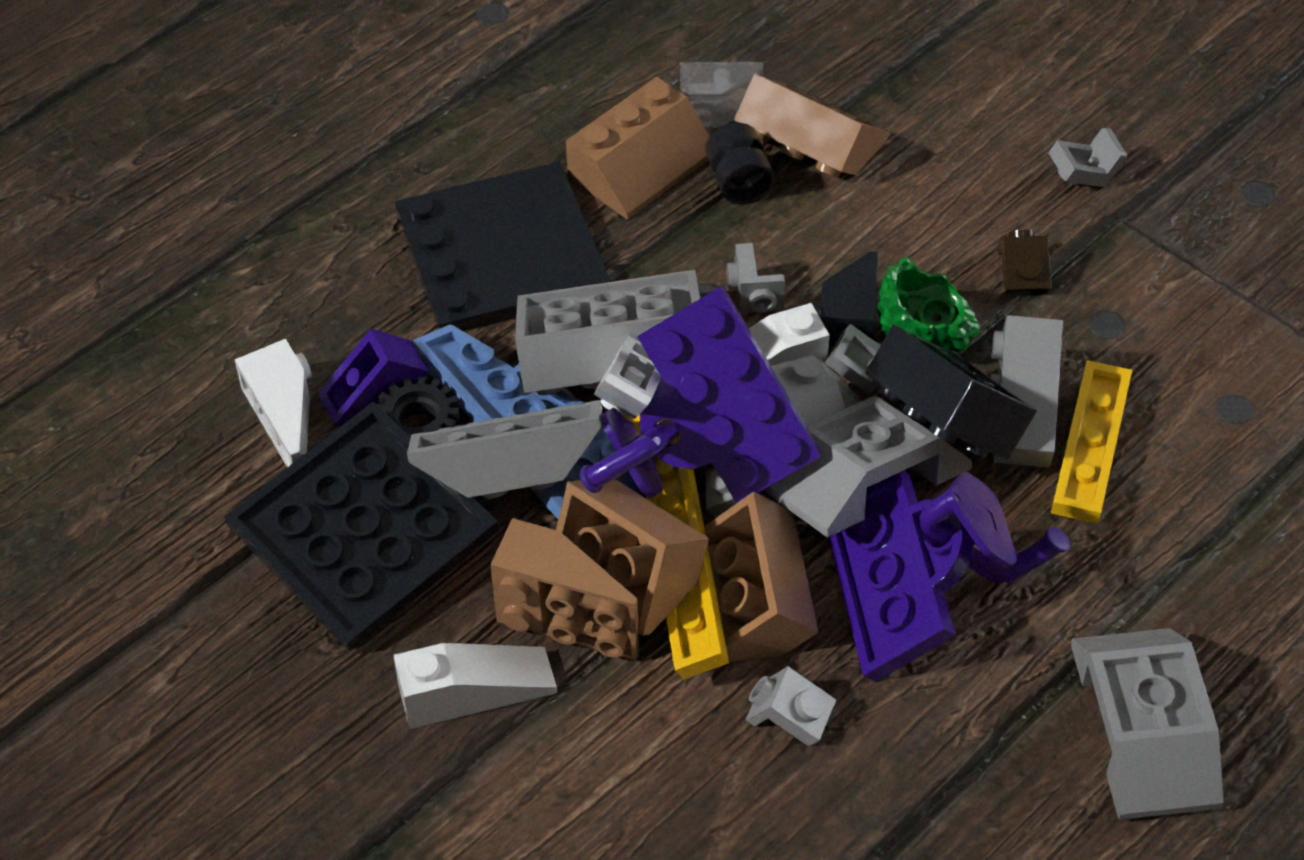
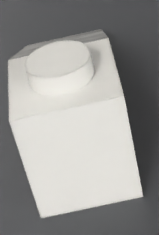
M812 303L769 315L749 328L771 366L814 355L825 364L828 358L830 335Z
M628 335L594 395L601 398V404L606 409L610 410L614 407L623 416L628 414L633 418H636L648 406L661 379L641 342Z
M284 339L235 359V364L243 393L288 468L307 453L310 409L307 380L312 378V373L305 356L302 353L295 355L287 340Z
M441 643L393 655L399 690L409 729L557 693V686L545 647Z

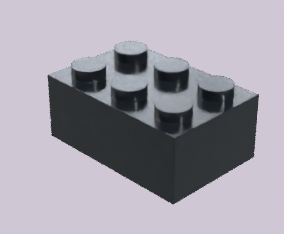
M895 324L892 325L865 372L880 384L877 389L878 393L901 405L905 402L906 404L902 411L924 424L930 421L932 424L928 430L950 444H954L957 438L963 440L961 445L984 459L987 458L989 453H993L1008 460L1037 412L1032 406L959 355Z

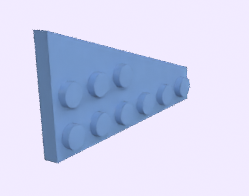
M452 324L412 340L415 349L431 376L441 381L442 388L448 385L452 389L453 396L456 395L460 409L473 423L562 406L585 404L564 390L552 395H538L535 392L524 393L519 364L514 368L494 356V349ZM602 422L601 429L563 481H558L546 489L532 490L557 519H559L567 482L581 480L580 471L583 466H592L616 452L604 430ZM629 471L615 478L636 493L643 494Z

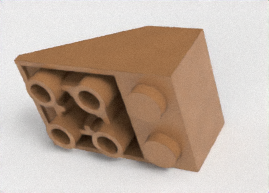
M512 518L490 565L497 622L503 623L516 631L528 630L549 636L562 644L569 645L574 643L596 649L608 657H624L637 661L639 656L637 598L560 531Z

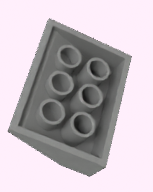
M688 270L519 295L517 297L515 343L524 393L535 392L538 395H552L560 392L563 387L581 385L587 389L597 388L628 335L639 341L638 335L700 299L696 271Z

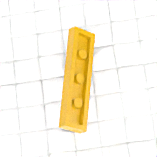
M1089 360L1086 361L1051 514L1099 524L1131 379V369Z

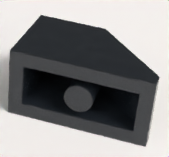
M868 252L822 283L821 301H812L813 307L830 335L829 347L835 346L842 331L850 324L874 340L878 252Z

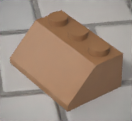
M755 73L734 118V121L738 123H746L754 127L761 142L767 144L769 138H772L782 143L779 151L793 158L803 161L804 156L807 155L818 160L815 168L836 178L839 177L841 172L856 175L887 141L890 132L797 88Z
M655 77L566 140L568 177L628 220L708 161L705 153V144L710 135L689 99L660 78Z
M616 479L603 485L602 490L598 493H592L587 490L581 480L568 481L556 530L565 535L637 598L638 633L642 636L650 635L697 584L709 540L705 535Z
M752 492L704 526L706 537L709 538L707 545L729 662L783 656L818 633L793 512Z

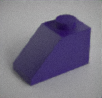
M370 329L321 388L318 395L334 425L341 427L372 402L379 404L378 397L382 392L389 395L388 386L395 383L401 388L403 387L402 379L409 377L411 384H418V376L425 377L429 371L411 340Z

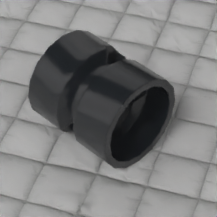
M746 123L727 124L717 129L708 138L705 144V153L712 169L716 172V180L727 201L742 205L753 203L771 191L775 184V173L754 127Z

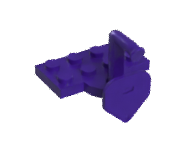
M722 285L637 336L662 378L648 406L640 413V429L642 433L640 434L616 408L613 407L601 415V422L616 452L592 466H583L580 471V477L587 490L592 493H598L602 490L603 485L629 471L643 494L648 498H653L663 491L654 462V455L658 459L679 468L695 469L712 463L734 501L738 503L752 492L758 493L821 457L823 453ZM664 418H668V419H666V420H664V421L658 423L659 420L664 419ZM681 432L679 441L675 444H670Z
M901 471L867 487L865 519L828 537L863 676L877 682L956 636L944 593L959 581L967 567L992 582L1010 583L1049 561L1057 554L1067 552L1070 548L1068 537L1060 529L1050 527L1045 531V536L1016 554L999 501L986 484L968 472L958 475L945 493L933 500H923L917 502L910 474L905 471Z

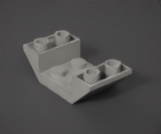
M873 396L807 425L823 453L822 456L765 488L764 492L820 533L829 537L865 519L867 487L908 468H911L937 486L972 469V461L916 421L877 396Z
M1171 628L1073 638L1071 640V647L1082 686H1094L1112 751L1106 776L1118 820L1221 809L1224 802L1219 729L1192 642Z

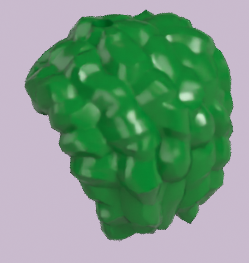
M903 257L899 263L887 267V273L882 278V286L879 291L880 301L878 302L877 314L880 317V329L883 330L884 335H887L892 325L895 324L951 352L960 353L965 351L969 347L970 340L979 335L980 325L975 313L970 309L968 301L958 294L956 286L951 283L948 277L943 273L929 274L924 269L919 270L916 263L907 257Z

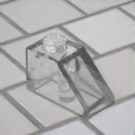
M680 62V92L689 99L704 127H723L735 118L754 73L764 76V62Z

